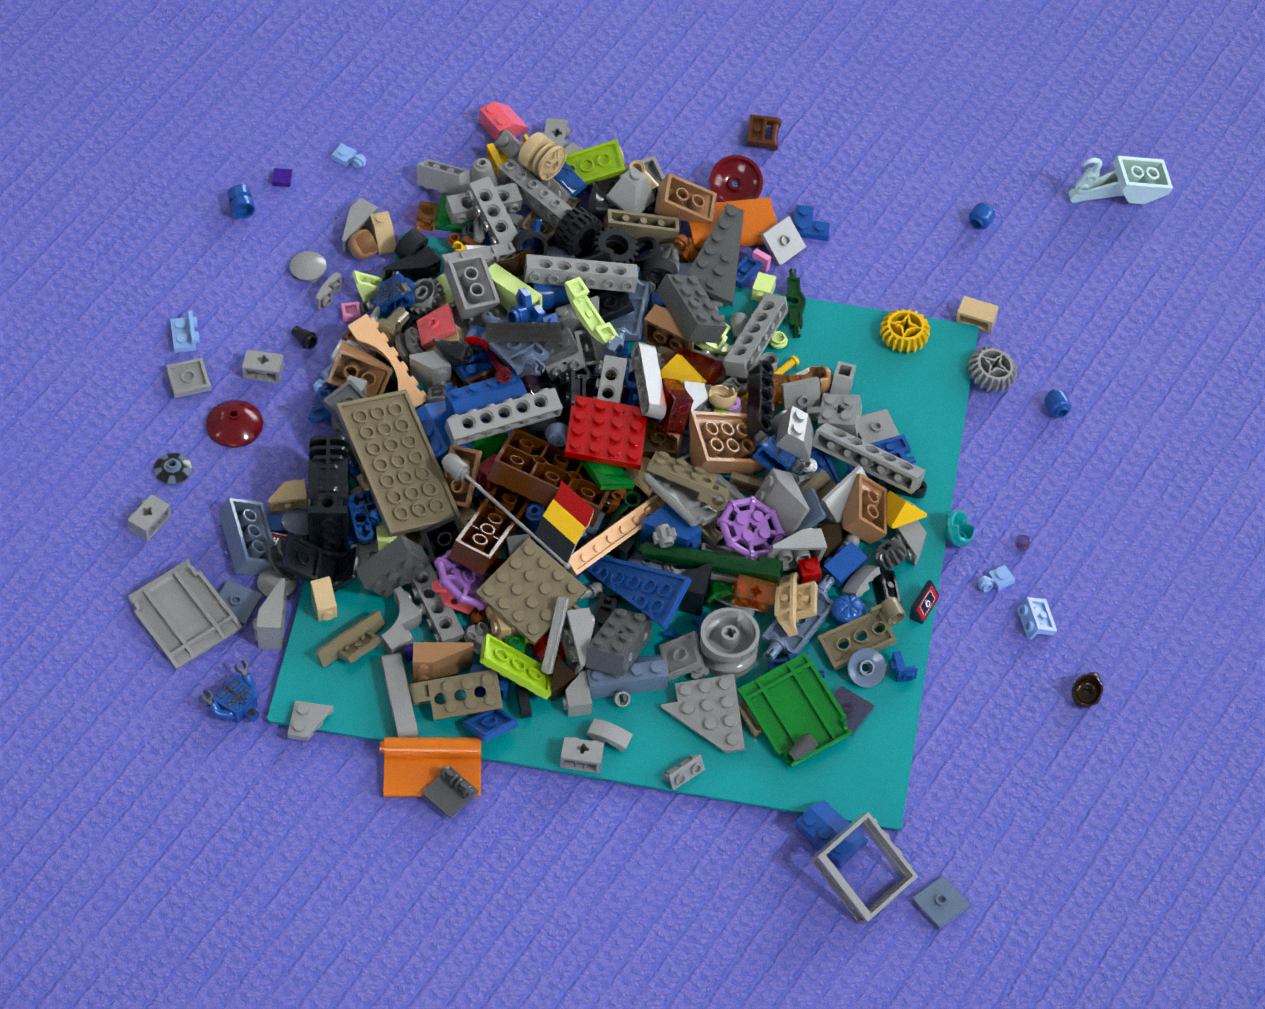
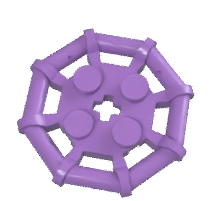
M755 496L737 500L729 499L720 518L717 519V525L720 526L726 542L725 546L747 558L759 559L760 556L767 557L772 545L780 542L786 536V532L783 531L776 514L777 510L760 502ZM747 506V510L740 511L738 507ZM731 513L735 516L733 521L728 520ZM769 519H770L771 522H772V525H773V527H774V530H771L770 527H769V524H768V520H769ZM751 526L754 529V533L748 530L747 527ZM769 537L774 538L771 545L766 542ZM754 548H762V550L759 551L754 550Z
M447 550L446 554L442 557L436 558L434 565L438 570L440 585L445 586L457 598V602L460 604L463 602L475 606L478 610H484L487 604L475 592L491 574L486 572L483 576L450 559L451 550Z

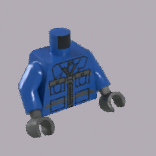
M393 271L390 273L389 279L379 284L375 300L371 302L367 300L361 303L360 307L365 314L368 311H373L378 306L380 307V312L389 317L398 307L407 308L415 304L413 291L417 288L416 284L399 272Z
M760 430L753 437L755 445L759 449L752 457L769 471L773 468L791 473L798 472L801 475L806 465L796 460L795 455L775 446L777 434L769 437Z
M241 660L244 666L243 669H240L237 663L234 666L235 671L241 673V676H235L214 695H212L210 690H204L203 693L207 696V699L203 695L198 697L200 703H207V708L217 719L232 720L235 723H239L246 717L251 722H254L260 715L256 710L258 706L257 687L250 672L246 671L248 663L245 660Z

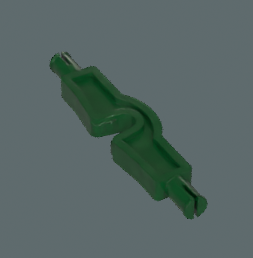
M791 268L789 269V277H787L786 300L796 304L788 305L787 314L789 328L793 329V337L796 338L797 335V338H800V329L803 327L802 314L805 310L806 300L801 292L800 278L796 275V269L793 268L792 272Z

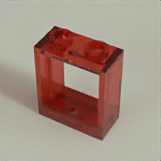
M684 347L675 352L672 357L670 356L667 361L668 363L676 354L682 355L707 381L705 385H714L720 379L723 368L722 361Z
M662 378L666 414L659 423L667 433L683 434L694 400L680 380Z

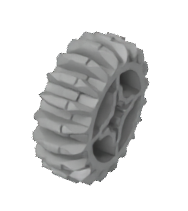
M984 346L981 349L978 348L971 355L968 362V373L970 374V379H975L974 384L980 385V389L984 387L987 392L992 390L993 393L997 391L1001 393L1004 389H1009L1015 382L1018 366L1015 365L1014 359H1010L1011 354H1005V350L1000 351L999 347L994 349L992 346L988 348Z

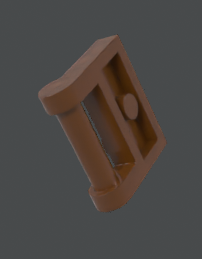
M750 114L746 146L768 148L770 151L778 150L779 143L777 139L778 131L781 127V119ZM767 125L772 127L770 140L765 139Z

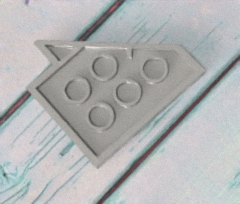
M734 674L675 683L678 702L661 704L663 711L725 754L745 751Z

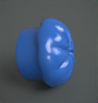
M841 595L833 601L831 612L834 622L839 627L866 615V608L864 602L854 595Z

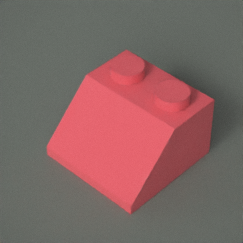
M494 101L479 109V123L495 141L504 129L509 130L515 137L529 130V127L509 105Z

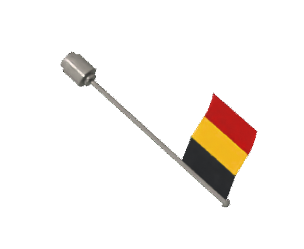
M449 453L443 458L441 464L457 481L461 479L470 481L564 565L565 569L570 568L569 561L577 543L591 522L594 508L561 480L556 496L543 514L534 534L469 476L470 466L457 454Z

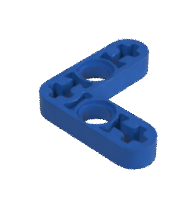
M370 490L354 493L349 496L348 506L358 542L363 545L373 542V528L366 520L364 522H357L356 518L358 516L366 517L369 510L376 508L375 502L370 500L372 497ZM362 529H366L368 537L363 536Z

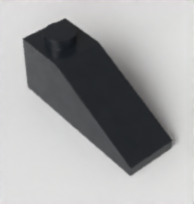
M427 246L384 267L382 281L389 279L390 273L393 271H397L405 278L411 280L435 276L440 273L441 259Z

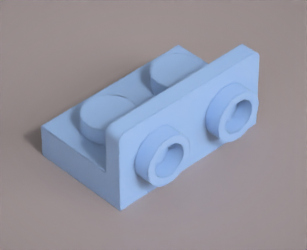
M192 310L188 311L189 317L170 319L174 353L197 350L196 343L200 342L199 332L194 330V328H198L197 317H193Z
M1027 597L1017 608L1027 639L1032 640L1037 634L1053 636L1057 632L1046 599Z

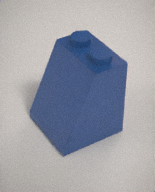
M665 504L642 520L641 543H644L645 540L653 541L652 536L653 532H656L655 528L662 524H669L670 529L675 527L677 533L673 545L695 549L701 548L702 529L698 525L691 527L668 504Z

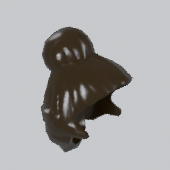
M1089 672L1088 674L1081 675L1073 684L1072 697L1077 706L1090 708L1092 705L1099 703L1104 690L1100 675L1097 672Z

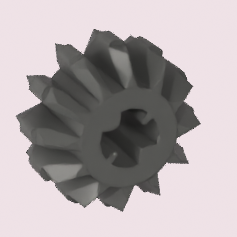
M895 537L881 542V545L876 546V550L873 552L877 564L886 570L894 569L895 566L900 565L901 562L906 560L905 557L908 555L904 543Z

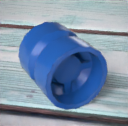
M234 185L228 190L227 194L232 214L235 218L245 219L255 213L251 190L247 185Z

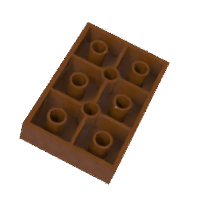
M518 428L511 431L496 456L487 477L492 483L506 487L511 492L519 493L531 501L541 503L546 508H548L556 496L562 480L594 508V514L589 524L591 527H594L612 490H600L578 459L564 456V449L555 447L551 443Z

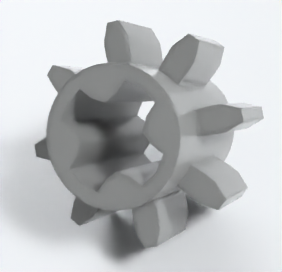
M662 524L655 528L656 532H653L652 536L654 544L659 543L661 548H667L674 544V540L677 537L675 527L670 529L669 524Z

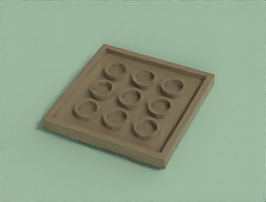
M528 538L484 582L475 594L531 644L535 645L551 629L558 596L569 598L568 611L587 592L588 588L533 540Z

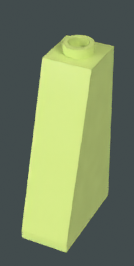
M496 263L488 267L500 299V304L507 311L511 307L518 305L516 294L521 288H526L530 292L532 306L540 305L542 308V295Z

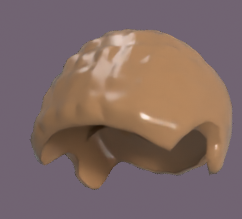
M363 229L350 236L348 247L355 258L366 260L378 252L376 240L369 230Z
M823 365L811 366L809 368L810 371L802 375L801 380L818 377L820 381V395L827 393L833 381L831 370Z

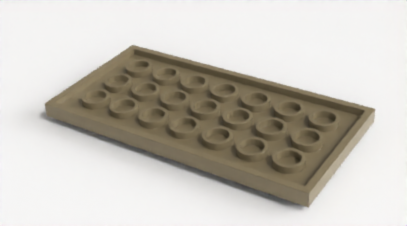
M407 389L336 404L335 410L389 537L424 530L455 515L461 520V514Z

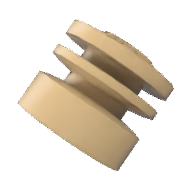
M537 132L524 142L518 155V161L525 168L538 175L539 178L547 181L556 176L562 169L567 152L565 148L553 142L548 136Z

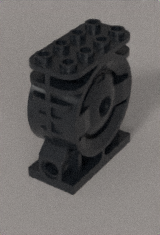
M317 435L309 441L307 508L309 542L329 552H346L349 550L348 529L350 524L348 506L350 496L348 440L341 435Z

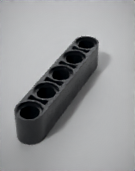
M762 360L749 371L747 432L752 438L760 430L766 434L773 426L774 368L767 360Z

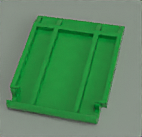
M805 652L737 689V692L778 757L782 755L790 768L853 734L852 729L849 730L847 727V716ZM809 733L818 743V746L815 748L816 750L794 761L788 751L791 750L803 734Z

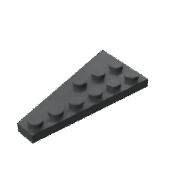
M727 203L686 276H695L708 297L732 307L744 210Z

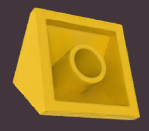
M889 490L887 494V525L894 529L927 517L926 512Z

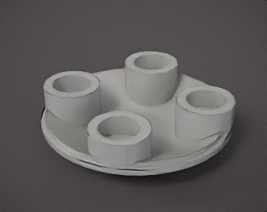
M312 251L298 253L290 262L291 275L301 280H308L311 283L317 282L326 270L324 257Z
M274 567L263 570L257 580L259 590L268 597L282 577L277 574ZM296 578L289 582L286 581L287 596L296 590Z
M483 622L469 626L465 630L464 635L466 642L473 643V651L478 655H481L482 639L486 633L496 638V635Z

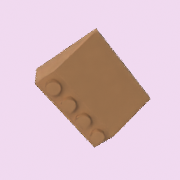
M691 411L689 413L690 458L694 467H702L708 473H732L733 471L739 474H758L765 468L752 457L759 448L755 445V439L747 432V413Z

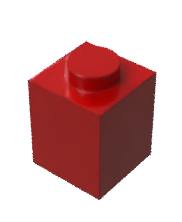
M817 557L798 560L797 573L800 575L798 579L799 584L815 581L818 585L821 582L822 572Z

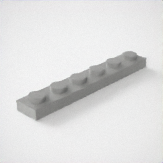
M504 129L495 141V144L509 159H513L566 203L571 194L554 177L547 181L542 180L533 171L520 164L518 155L523 145L509 130Z

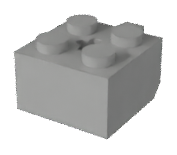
M823 393L821 406L807 407L806 413L811 420L818 422V428L826 422L858 438L862 415L860 395Z

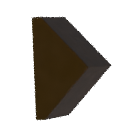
M531 249L514 251L497 261L498 265L515 277L524 275L526 254H531Z
M556 657L553 669L551 701H556L565 694V690L577 677L559 657Z

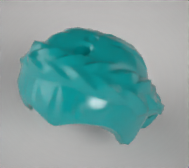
M962 510L947 511L945 535L953 545L958 547L966 546L972 541L975 528L968 523L966 512Z

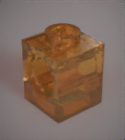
M420 201L416 218L417 230L435 232L438 203Z

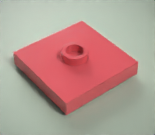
M448 303L417 320L421 346L424 349L434 345L433 338L443 340L456 332L452 308Z

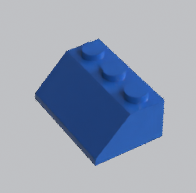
M445 401L424 404L416 410L440 467L443 466L441 462L448 454L451 444L445 429L446 419L450 417L446 411ZM471 442L459 445L466 448L473 447Z
M824 800L808 808L796 820V829L818 850H821L850 823ZM855 829L827 854V857L834 865L841 869L868 843V840Z

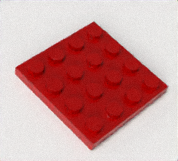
M575 395V404L571 406L564 456L640 470L647 416L642 415L641 407Z

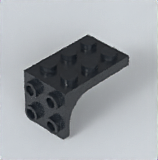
M607 250L584 259L612 262ZM588 288L590 291L587 295L588 298L599 297V315L605 323L635 311L627 292Z
M569 368L558 374L556 386L558 387V397L563 407L562 412H570L571 406L575 404V395L589 398L597 397L598 390L595 389L597 378L601 379V376L575 374L574 368ZM606 376L608 380H614L616 378ZM608 391L602 394L607 399L613 396Z
M290 533L286 537L282 569L309 583L310 581L329 576L333 592L335 593L356 579L360 548L355 546L346 552H329Z

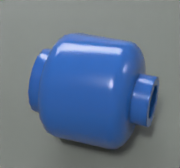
M978 203L969 213L970 224L976 229H986L993 222L996 214L990 204Z
M1051 390L1044 400L1049 414L1057 418L1066 416L1072 406L1067 393L1063 390Z

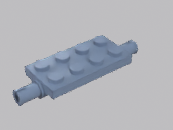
M637 266V271L639 275L640 268ZM638 280L635 293L627 292L635 311L610 321L618 336L622 338L619 352L624 348V341H640L651 291L650 283H642Z
M486 311V313L482 314L481 319L488 325L486 332L480 334V337L488 343L489 348L516 375L524 373L530 368L537 374L541 373L538 368L544 372L546 365L543 361L550 358L548 351L521 325H511L508 320L505 321L495 317L491 311Z
M825 575L817 585V616L798 620V623H796L798 635L789 637L779 624L777 618L765 631L761 641L770 645L766 652L763 653V657L766 660L771 657L769 662H773L780 652L789 656L792 653H800L831 613L833 601L829 599L827 592L835 584L832 576L827 580L830 575Z

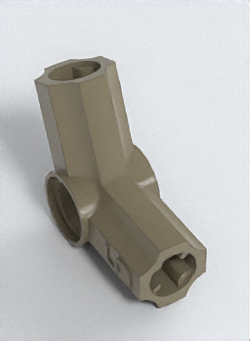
M398 307L387 319L381 318L378 322L379 327L377 329L380 333H385L389 340L387 344L390 348L393 346L396 349L395 336L401 333L402 326L410 318L409 312L404 307Z

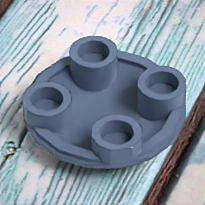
M302 509L287 511L281 518V528L302 539H307L309 535L307 511Z

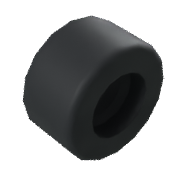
M413 228L399 240L394 253L401 259L425 248L428 244V238L416 228Z

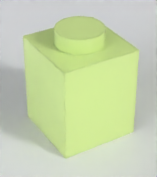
M758 272L752 288L751 300L759 302L765 294L773 295L776 276Z

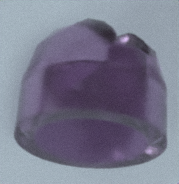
M1018 535L1015 547L1019 551H1027L1031 545L1030 537Z

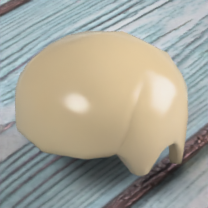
M715 385L708 391V400L717 409H729L734 405L737 398V392L735 393L733 387L728 388L722 385Z

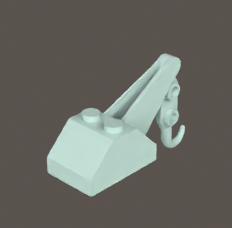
M1117 156L1113 161L1115 170L1099 177V173L1103 165L1102 161L1099 158L1086 160L1082 164L1084 167L1090 163L1096 164L1092 168L1085 170L1076 182L1075 188L1070 190L1068 194L1072 203L1124 195L1129 203L1146 204L1168 195L1173 187L1164 160Z

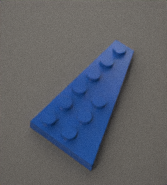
M607 556L601 557L585 569L591 576L665 630H667L692 581L688 576Z

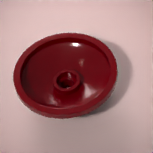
M730 155L722 158L715 164L710 173L709 186L711 191L717 193L716 200L718 202L757 199L763 188V176L757 164L751 159L741 155ZM731 182H737V187H733Z
M229 400L218 404L209 412L206 419V429L210 438L217 444L229 448H238L251 444L259 437L263 429V418L260 411L253 404L242 400Z

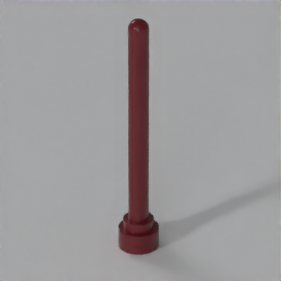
M487 350V356L496 369L495 376L497 380L501 383L510 381L512 376L510 370L502 366L493 351Z

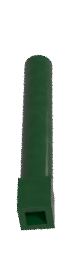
M645 540L644 543L640 544L639 554L642 555V559L691 568H698L704 564L713 563V572L756 579V583L779 587L783 574V560L760 556L758 560L678 545L661 548L659 543L654 544V541Z

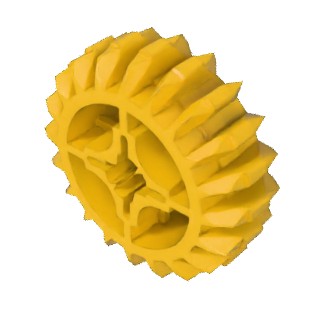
M902 307L901 311L896 308L894 312L889 311L887 316H884L880 326L883 342H886L887 347L892 346L893 351L898 349L900 353L906 351L908 354L910 350L914 353L917 349L921 350L930 337L928 319H924L923 314L918 315L917 310L912 312L911 308L904 310Z

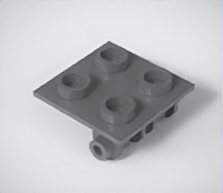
M443 766L440 770L442 774L421 793L449 818H452L479 791L451 766Z

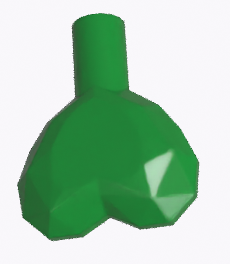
M721 581L711 584V595L704 602L705 605L711 607L716 599H724L731 596L734 592L733 587L724 585Z

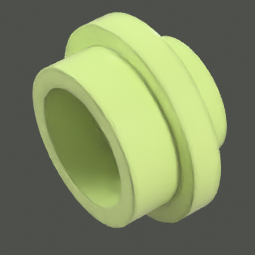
M776 331L769 344L775 349H782L787 345L788 339L783 332Z

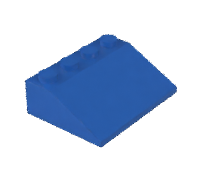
M512 372L511 379L507 383H501L494 377L445 392L446 411L450 416L455 414L463 415L469 410H480L489 404L497 405L506 399H518L522 395L527 394V391L520 377ZM522 408L517 409L521 413L525 412ZM499 414L500 417L507 418V415ZM481 419L483 423H489L487 419ZM463 424V427L467 429L471 428L470 425Z

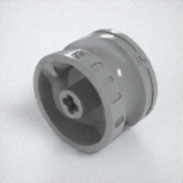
M721 608L713 611L704 619L700 631L699 645L704 665L712 675L734 674L735 678H738L753 669L758 655L760 630L756 620L750 614L737 608Z

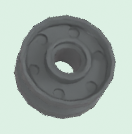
M410 327L405 330V333H399L395 336L396 348L407 366H409V355L426 352V349L421 346L419 331L416 328Z

